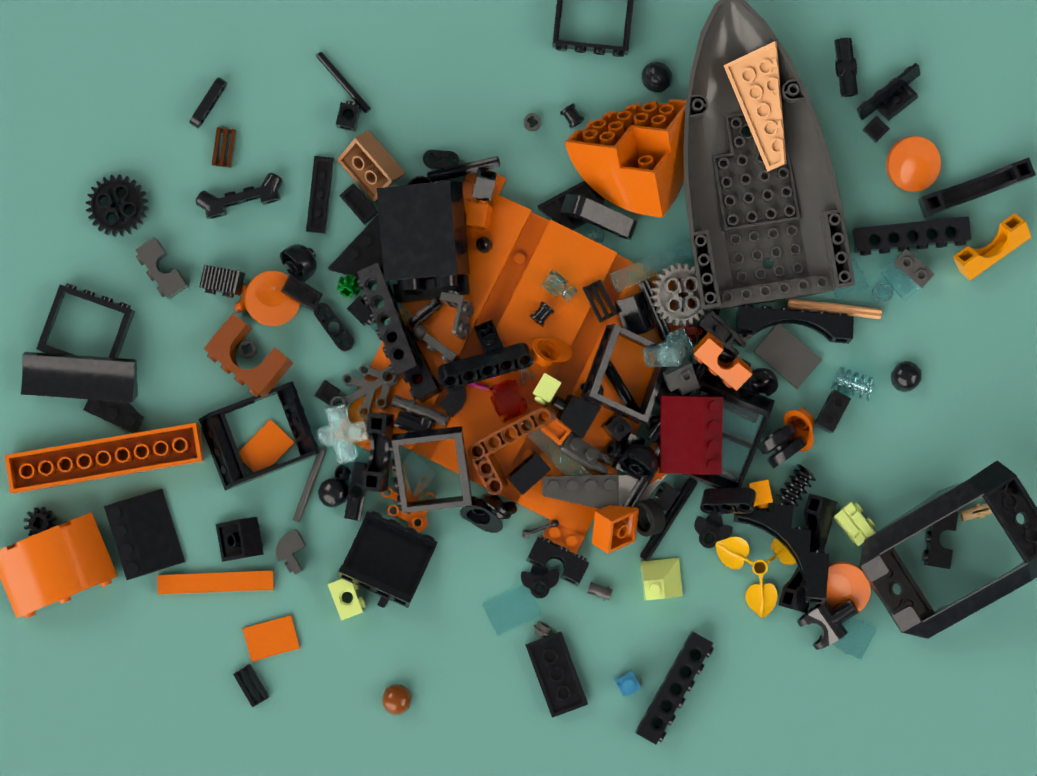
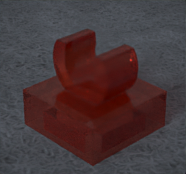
M679 327V335H685V344H696L695 335H702V328Z

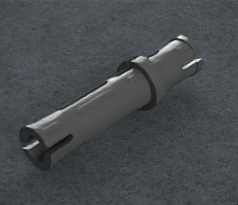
M398 395L393 397L392 407L399 408L408 414L417 415L444 427L446 426L449 415L420 405L413 399L408 400Z

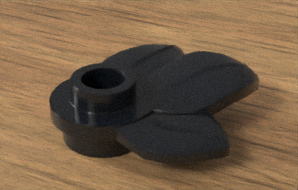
M498 495L483 496L485 503L494 509L495 515L500 519H509L512 514L517 512L515 502H503Z
M710 514L706 519L697 516L694 527L699 534V542L703 547L712 548L716 545L717 541L730 537L733 527L722 525L721 514ZM706 535H710L712 537V540L710 542L705 541Z
M533 565L531 572H521L522 584L529 588L531 594L536 598L546 597L549 589L556 586L559 580V570L553 569L548 571L546 566L544 569ZM542 585L544 588L543 592H537L536 587Z

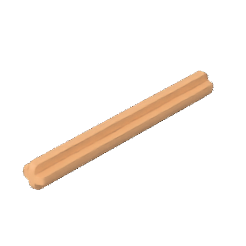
M792 298L788 299L787 307L793 310L826 311L829 314L846 313L848 316L881 319L882 309Z

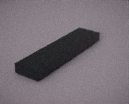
M314 156L306 232L326 234L334 158Z
M468 275L457 276L458 286L435 287L434 279L421 281L422 289L399 291L398 284H393V293L397 304L432 300L434 298L439 299L441 292L448 293V290L459 292V295H470Z

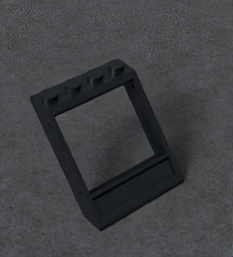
M293 381L273 388L265 398L275 394L278 395L300 453L299 457L281 464H274L247 475L225 414L264 399L260 395L257 397L252 396L218 409L198 419L225 491L302 462L320 453Z

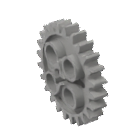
M679 263L675 264V267L669 265L668 270L662 269L663 275H656L659 280L652 281L656 287L650 288L652 292H655L654 295L650 296L651 299H655L651 306L658 307L655 313H662L660 319L667 317L666 323L673 321L674 326H678L679 322L681 326H685L686 322L693 324V320L698 321V314L704 315L705 313L701 306L695 266H690L688 269V264H683L681 267ZM688 279L691 281L690 289L686 287V282ZM670 281L673 283V289L671 291L668 289V283ZM689 299L693 301L692 308L688 307ZM672 300L675 303V308L673 310H671L669 306Z

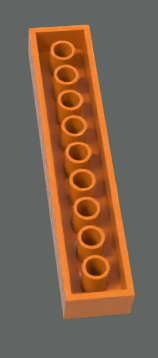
M198 423L4 455L10 493L12 494L205 462Z

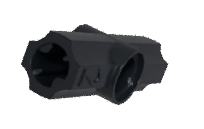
M851 38L836 39L834 41L836 51L835 70L837 77H839L841 97L858 95L856 81L857 63L853 57Z
M354 461L348 489L345 519L361 521L367 491L363 490L361 496L355 497L352 490L355 486L362 488L363 470L366 468L367 463Z

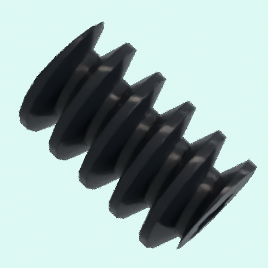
M797 464L800 470H793L795 476L790 475L788 477L791 483H784L787 489L781 488L780 492L782 495H776L790 506L798 507L796 499L803 500L800 493H808L804 487L811 488L809 480L816 481L813 474L800 464Z

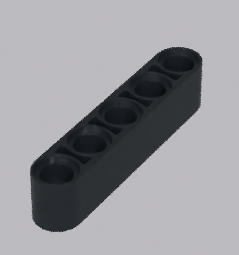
M519 343L443 364L438 369V375L444 388L453 389L528 368L534 363V358L529 346L526 343Z

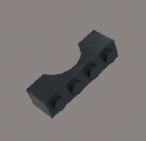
M382 412L368 413L367 433L370 437V456L367 466L363 470L362 490L374 492L388 491L391 458L389 441H392L394 414Z

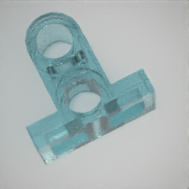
M683 336L671 337L656 346L643 348L647 367H676L681 365V359L687 356Z

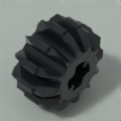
M35 507L34 513L28 511L27 514L30 519L24 518V522H29V525L24 526V529H31L28 535L32 536L57 526L52 524V521L57 520V518H50L53 511L49 510L46 513V507H42L40 511L38 507ZM39 518L44 520V524L41 526H37Z

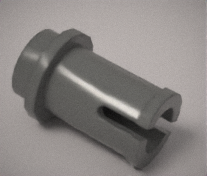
M591 582L587 594L603 598V601H605V599H610L612 589L609 588L610 586L604 587Z

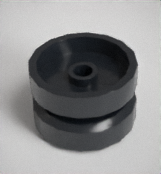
M792 422L774 431L766 437L764 442L758 445V449L763 455L775 450V453L767 460L772 468L779 466L807 445L802 436H797L791 441L789 440L797 432Z

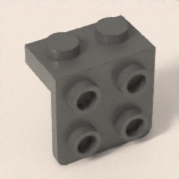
M448 290V293L441 292L440 300L449 307L457 308L452 334L461 340H465L470 332L469 319L474 313L473 303L466 297L459 295V292Z

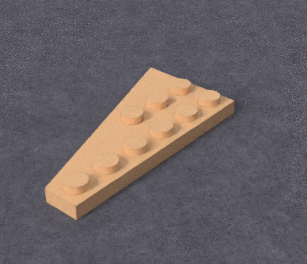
M774 41L723 65L767 171L787 164L777 41Z

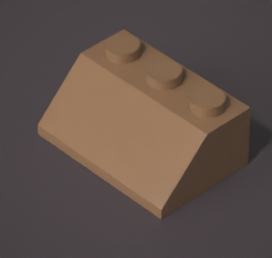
M369 130L355 137L337 159L373 202L378 200L377 188L394 186L406 173Z

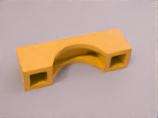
M1014 213L999 224L998 233L990 244L979 249L968 245L954 255L953 258L959 272L971 281L1032 236L1026 221Z

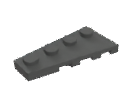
M619 475L542 477V496L598 509L608 505L619 506Z

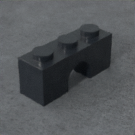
M956 511L929 526V531L925 533L927 547L922 553L924 565L950 569L953 550L943 548L940 545L939 536L945 530L956 531L959 512Z
M537 537L526 559L527 562L541 569H544L549 560H559L564 567L560 578L576 586L580 584L589 565L584 556L579 554L575 556L569 553V549L560 545L557 547L552 544L551 540L545 537Z

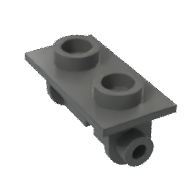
M907 249L900 253L893 263L921 288L934 276V273Z

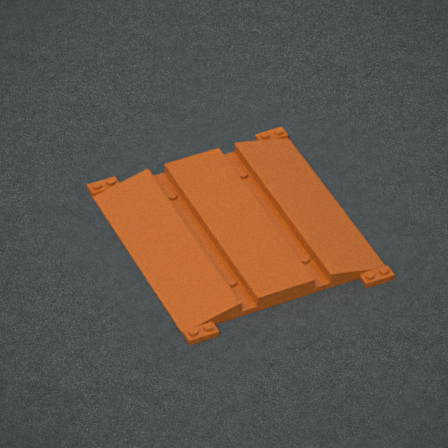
M476 173L466 175L462 183L463 198H467L469 202L476 203L477 199L472 197V190ZM497 173L491 201L485 200L493 208L489 230L470 228L466 225L470 274L464 275L469 277L470 295L462 296L473 303L472 306H474L473 316L469 319V335L466 336L465 340H461L452 334L457 308L447 306L440 298L438 300L442 303V307L438 311L435 310L432 316L424 322L421 321L420 324L426 327L430 336L461 359L484 353L474 327L490 320L493 321L503 347L526 343L531 351L532 340L535 338H559L570 346L573 354L569 361L554 363L550 367H541L534 362L528 368L475 382L500 390L502 394L464 385L467 396L466 403L454 418L439 405L449 394L440 384L441 393L423 403L417 399L415 400L420 405L449 415L445 427L436 423L434 429L462 426L469 479L483 487L485 486L468 454L470 445L543 406L534 401L535 397L532 394L544 373L561 382L552 401L556 396L566 400L568 395H574L583 399L580 386L586 383L606 325L616 324L623 328L615 302L641 292L638 285L639 282L648 279L652 288H655L656 285L652 281L659 280L656 276L658 273L638 262L634 263L618 255V252L553 220L549 221L533 213L529 208L500 196L499 194L507 178ZM487 237L491 240L492 248L489 252L482 253L477 249L476 241L478 238ZM481 241L482 249H483V248H485V246H484V241ZM434 277L421 278V281H422V280L434 279ZM689 279L686 282L688 289L691 288V281ZM598 280L601 281L617 312V315L599 323L583 291L584 287ZM671 281L668 283V289L670 291L673 289V283ZM596 286L595 288H596V290H597V292H598V294H599V296H600V298H601V300H602V302H603V304H604V306H605V308H606L608 314L612 313V312L610 311V309H609V307H608V305H607V303H606V301H605V299H604V297H603V295H602V293H601L599 287ZM592 289L588 290L601 317H604L605 315ZM689 299L688 307L692 308L693 301ZM432 300L401 304L399 308L404 323L409 326L411 332L413 327L409 324L408 320L412 316H416V313L424 306L430 305ZM673 300L670 302L669 305L671 310L675 308V303ZM542 301L555 311L545 320L543 327L530 318V314L535 313ZM653 320L655 328L639 336L665 348ZM673 321L668 323L677 347H679L690 325L687 322L685 326H681L680 322L678 326H674ZM618 336L610 360L640 409L659 354ZM416 340L436 379L439 376V367L447 362L441 358L442 353L438 350L434 353L426 347L427 342ZM383 342L370 368L380 371L389 368L391 364L390 359L384 354L383 347L385 345ZM604 374L601 383L604 389L603 396L625 406L607 375ZM371 375L364 378V380L370 382L379 379ZM393 375L387 377L388 381L393 379ZM419 376L416 379V384H420L423 381V376ZM400 378L398 383L390 388L386 409L381 410L375 404L376 399L380 397L382 386L376 389L370 407L371 412L394 414L393 434L407 432L394 427L399 412L406 413V411L391 406L393 397L398 395L408 400L413 399L409 391L411 389L409 383H405ZM365 396L351 403L336 435L370 451V437L367 433L368 418L364 419L359 415V409L362 407ZM384 400L379 402V406L384 405ZM552 401L550 402L549 405L545 403L544 407H546V406L552 407V408L555 410L556 415H557V413L559 412V410L556 409V408H554L553 406H551ZM601 406L584 438L581 439L601 451V453L606 454L605 448L613 439L603 430L601 425L615 412ZM363 410L362 415H367L368 410ZM622 416L633 428L629 433L635 435L641 423L637 424ZM526 420L525 425L531 430L532 423ZM510 428L509 435L510 437L515 438L516 433L513 429ZM540 429L493 453L505 477L534 451L551 468L545 476L600 475V473L587 468L560 450L562 444L557 445ZM493 437V445L498 447L499 441ZM455 439L401 445L459 474ZM480 446L476 447L477 454L482 455L483 451ZM612 459L610 465L603 464L598 460L596 462L608 469L607 474H616L618 471L612 467L615 459ZM486 463L485 470L490 473L491 466ZM542 478L523 495L507 479L508 487L499 495L549 519V523L553 520H558L559 525L545 529L542 537L577 554L598 508L542 496ZM494 481L495 489H500L498 481Z

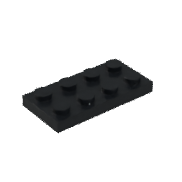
M561 631L525 644L552 718L588 705Z

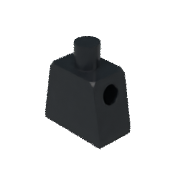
M568 395L566 400L556 396L551 406L559 410L556 417L579 438H584L601 408L597 404L574 395Z

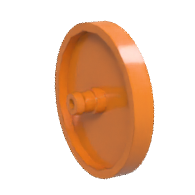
M908 136L897 141L890 149L886 159V170L891 182L896 187L909 192H918L928 188L938 177L941 168V158L936 146L928 139L918 136Z
M266 271L255 276L249 282L245 290L244 302L249 315L256 322L264 326L276 327L289 322L296 315L300 303L280 292L288 275L279 271Z
M840 561L829 564L826 601L833 609L850 598L860 612L867 605L871 594L870 583L859 566L850 562Z

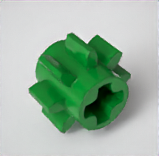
M346 274L345 278L340 276L337 290H340V294L343 297L352 298L353 294L358 296L360 291L358 278L352 274Z

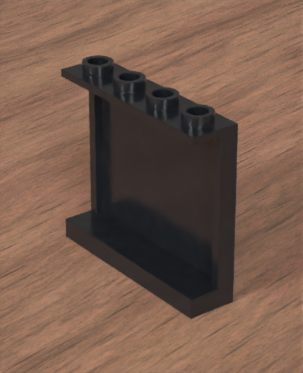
M367 511L345 561L338 571L337 577L409 608L438 542L430 535L423 536L417 533L414 528H405L399 525V522L396 520H387L378 512Z

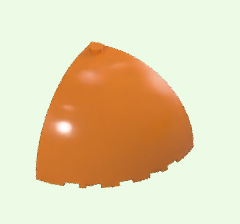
M672 99L668 101L669 103L657 104V100L643 106H640V103L626 106L624 111L616 113L613 110L601 115L602 119L588 122V127L582 131L578 129L565 141L567 152L574 167L585 182L609 202L637 214L663 218L677 198L684 182L683 148L687 100Z

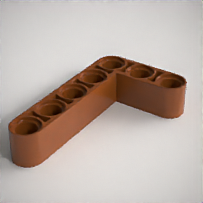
M546 406L537 409L470 445L468 454L488 493L497 495L504 492L508 487L507 479L493 453L552 423L556 418V412L552 407ZM543 411H546L549 415L547 421L542 418ZM526 420L531 421V430L526 427ZM510 428L515 431V438L510 437ZM493 437L498 439V447L493 445ZM477 446L482 448V455L477 454ZM486 463L491 466L490 473L485 470ZM494 481L500 483L499 490L495 489Z

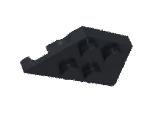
M583 181L541 203L537 207L557 223L575 230L588 222L560 213L566 194L584 196L601 205H604V198Z
M379 215L369 223L328 267L330 271L344 275L352 274L359 278L358 271L375 263L383 266Z

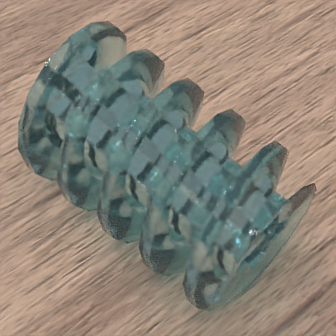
M840 367L834 376L831 389L837 385V391L839 392L844 387L845 394L849 390H852V396L859 392L860 399L866 395V401H869L874 387L873 377H869L866 380V375L862 374L859 378L858 372L851 376V370L848 369L844 373V368Z

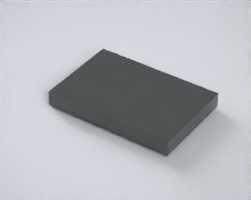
M781 324L776 325L753 351L796 389L799 388L822 361L821 358Z

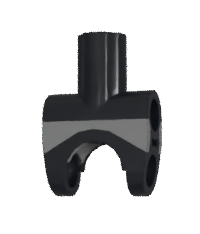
M850 598L833 609L826 601L825 604H816L811 607L807 613H804L798 619L797 623L800 627L806 624H818L822 627V635L813 643L814 648L819 650L843 638L848 631L842 623L858 614L859 611Z

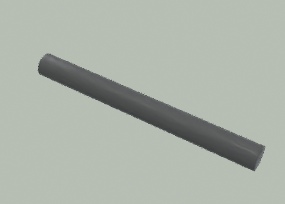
M319 448L320 453L315 458L293 520L299 523L326 454V450Z

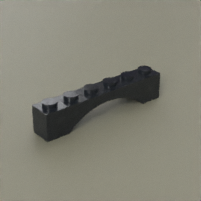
M1026 158L978 178L925 195L918 199V203L924 218L1029 180L1036 176L1030 158Z
M751 304L740 306L736 312V333L755 335L770 326L796 324L815 330L829 342L849 344L853 339L854 317L848 316L846 313H838L837 315L829 314L826 311L810 313V310L805 309L791 311L792 309L780 308L778 310L773 309L771 306L756 308Z
M813 494L808 495L804 510L806 528L811 530L810 552L825 550L838 503L837 501ZM797 567L790 580L783 586L778 605L807 613L810 603L805 602V586L800 569Z

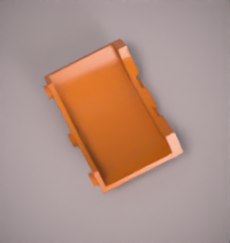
M92 512L0 549V580L16 618L24 615L26 619L36 615L35 610L60 601V604L72 600L71 596L98 584L104 587L112 583L111 579L118 577Z

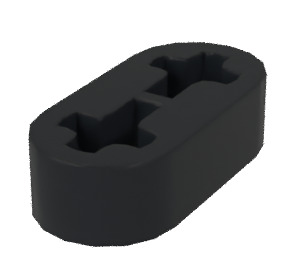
M428 150L423 155V163L428 168L443 169L458 165L459 157L453 151ZM433 154L434 158H439L440 161H433V164H429L426 158ZM451 155L453 159H456V162L448 165V162L442 161V159H448Z

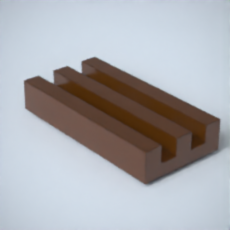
M217 127L212 166L231 168L236 138L235 129L230 130ZM221 133H224L220 162H217ZM228 134H231L227 163H224Z

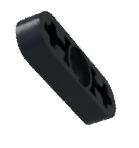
M218 77L192 115L189 122L196 128L201 127L227 86L225 80Z
M319 303L314 310L315 317L341 351H350L354 346L353 338L329 305ZM319 308H327L326 314L330 318L333 315L334 318L329 319L324 324L323 321L326 319L323 315L318 316ZM331 322L339 324V330L335 333L330 332L328 329ZM343 330L345 333L341 335L344 337V339H350V341L348 342L349 346L347 348L345 346H340L342 341L339 337L336 340L334 338V336H338Z

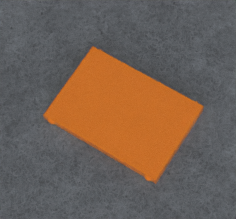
M270 419L239 451L242 462L253 472L274 465L295 442Z
M291 615L243 628L251 662L300 648Z

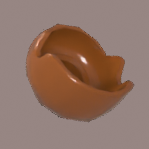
M393 684L384 691L382 704L388 713L401 715L410 707L411 694L403 685Z

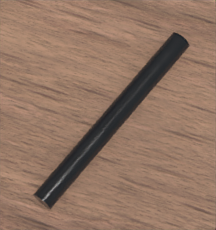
M322 52L316 55L317 59L365 113L371 110L369 105Z

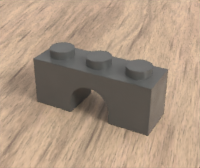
M155 237L136 249L138 253L136 256L137 260L142 266L146 265L148 268L146 273L152 281L156 280L159 285L157 290L162 297L166 296L171 299L189 287L177 269L170 273L160 272L159 263L167 256V253Z

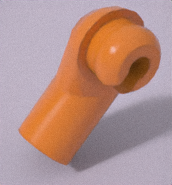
M247 285L242 287V297L234 305V309L238 313L247 311L244 302Z

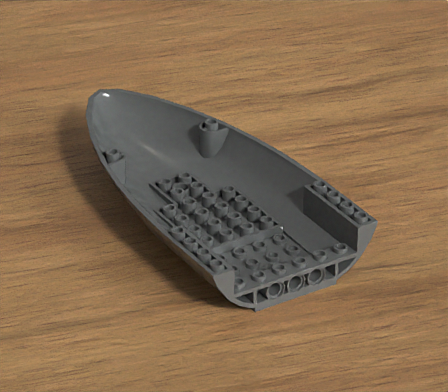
M720 0L714 4L700 34L691 68L685 108L683 152L686 207L702 309L737 308L745 304L756 305L790 298L794 299L854 286L855 279L838 186L824 135L807 91L788 54L767 22L745 0ZM777 41L787 164L767 171L752 133L749 137H745L741 133L742 129L747 128L750 130L723 65ZM764 259H770L773 262L771 269L763 267L762 262Z

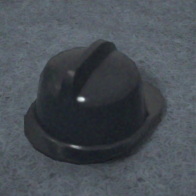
M472 496V505L465 506L460 510L462 518L483 531L497 533L503 528L501 519L493 514L492 508L485 503L484 499Z

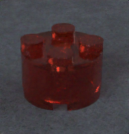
M509 378L488 388V392L492 391L493 393L490 399L499 417H504L501 420L503 423L525 414V410L528 408L525 398H521L518 393L520 387L516 379L511 380Z

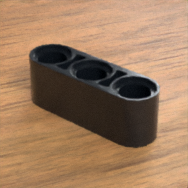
M746 487L705 489L700 510L706 514L751 513L757 494L755 490Z

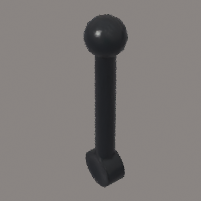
M553 520L551 523L536 529L524 530L522 537L529 538V535L552 526L557 527L559 522L558 520Z

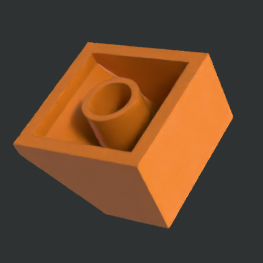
M608 505L595 511L592 544L609 554L635 542L639 509L636 507Z

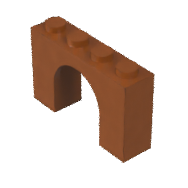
M232 313L204 347L208 352L206 356L215 363L217 360L222 363L220 368L228 374L234 373L236 375L234 379L242 386L246 383L250 387L248 391L255 397L260 395L265 398L293 365V362L274 347L257 367L252 369L240 368L236 362V350L252 328Z

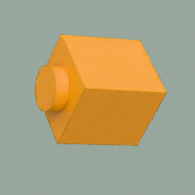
M763 480L748 484V488L755 490L757 494L754 506H757L758 509L769 507L768 503L773 502L769 481Z

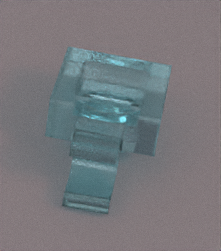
M554 270L549 273L541 285L557 297L560 294L569 302L578 291L573 286H567L566 283L568 281Z

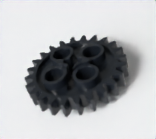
M120 174L117 179L111 175L109 181L103 177L104 183L101 184L97 181L98 188L91 187L94 194H88L91 201H86V204L91 207L86 209V211L92 213L88 218L90 220L95 219L92 225H99L98 230L100 232L105 229L106 235H109L111 231L114 237L117 236L118 232L122 237L124 236V231L132 234L131 228L133 227L138 230L136 224H143L141 217H147L143 211L149 210L147 206H144L149 201L142 198L146 195V192H139L142 186L138 185L135 187V180L129 183L130 178L128 176L123 180ZM126 189V195L122 198L118 197V191ZM110 190L113 191L116 201L120 203L119 208L125 217V221H122L119 211L115 208L116 204L109 193ZM109 197L108 204L102 206L100 203L101 199ZM134 206V212L127 215L125 212L126 208ZM111 214H116V221L109 223L108 217Z

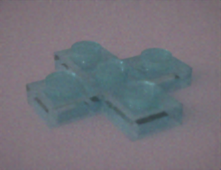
M346 404L325 408L329 426L312 430L318 448L334 446L338 464L357 461L358 457L354 442L370 439L367 433V420L349 422Z

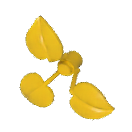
M730 537L717 541L716 551L725 566L730 569H740L744 561L752 565L753 572L759 575L760 585H751L746 591L745 599L747 605L760 618L766 617L775 607L778 598L777 590L773 584L763 585V575L768 570V564L778 557L781 563L793 565L796 563L795 559L776 538L771 544L772 550L776 554L767 561L758 559L755 562L746 558L750 548L744 539Z

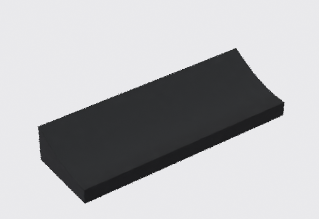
M24 352L22 354L21 395L131 403L138 396L137 361L135 359Z

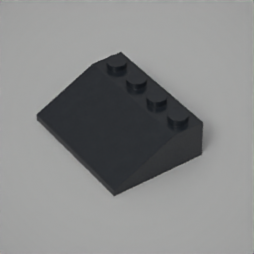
M163 489L104 506L126 580H132L185 563Z

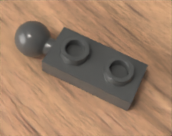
M417 325L413 328V337L416 340L427 342L426 347L435 353L438 350L442 353L441 358L447 363L461 359L430 336L423 325Z

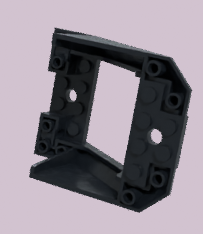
M997 460L968 480L938 491L865 539L859 567L900 632L929 639L1037 578V507L1017 475ZM983 497L1024 562L952 604L934 611L894 547L976 499ZM1018 513L1024 516L1023 524L1018 523L1016 520ZM894 584H898L901 587L900 594L893 592Z

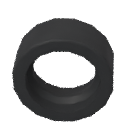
M649 498L634 504L633 507L639 509L637 531L642 536H652L664 530L665 514L661 505L655 499ZM647 512H648L649 517H650V522L648 521V518H647Z

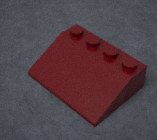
M661 395L659 473L722 474L723 397L717 395Z

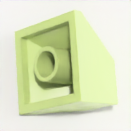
M679 558L640 561L644 600L683 596Z

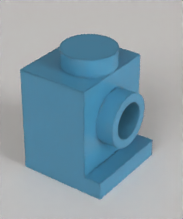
M632 670L615 678L623 696H629L641 690Z

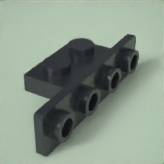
M915 63L907 67L897 78H893L888 85L878 90L869 100L862 102L857 108L859 118L864 120L877 109L889 121L918 98V94L908 84L921 75L919 65Z

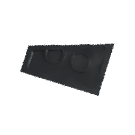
M88 399L83 409L131 433L138 432L144 416L129 402Z

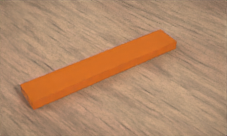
M274 570L157 575L158 594L274 590Z

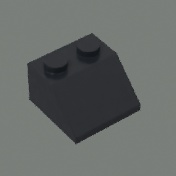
M257 517L216 524L222 562L264 555Z

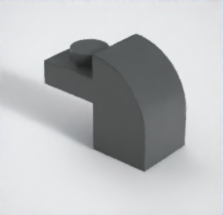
M297 529L283 536L276 547L278 562L286 559L285 565L290 573L294 572V574L303 571L294 553L307 546Z

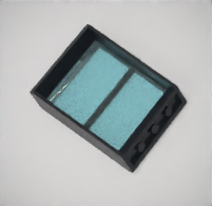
M705 373L699 381L700 388L696 389L694 395H717L723 397L722 474L683 475L715 488H741L772 412L775 400L743 387L736 391L733 387H727L723 383V379Z

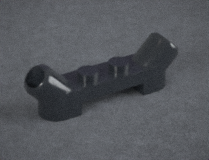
M271 172L268 173L261 187L255 189L254 186L247 187L240 193L235 191L228 192L222 198H217L204 190L197 196L196 205L205 210L207 219H214L226 216V207L261 199L263 205L281 200L278 190L283 180Z

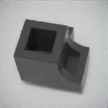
M683 355L666 363L667 370L663 372V375L671 392L678 389L683 396L700 388L692 363Z

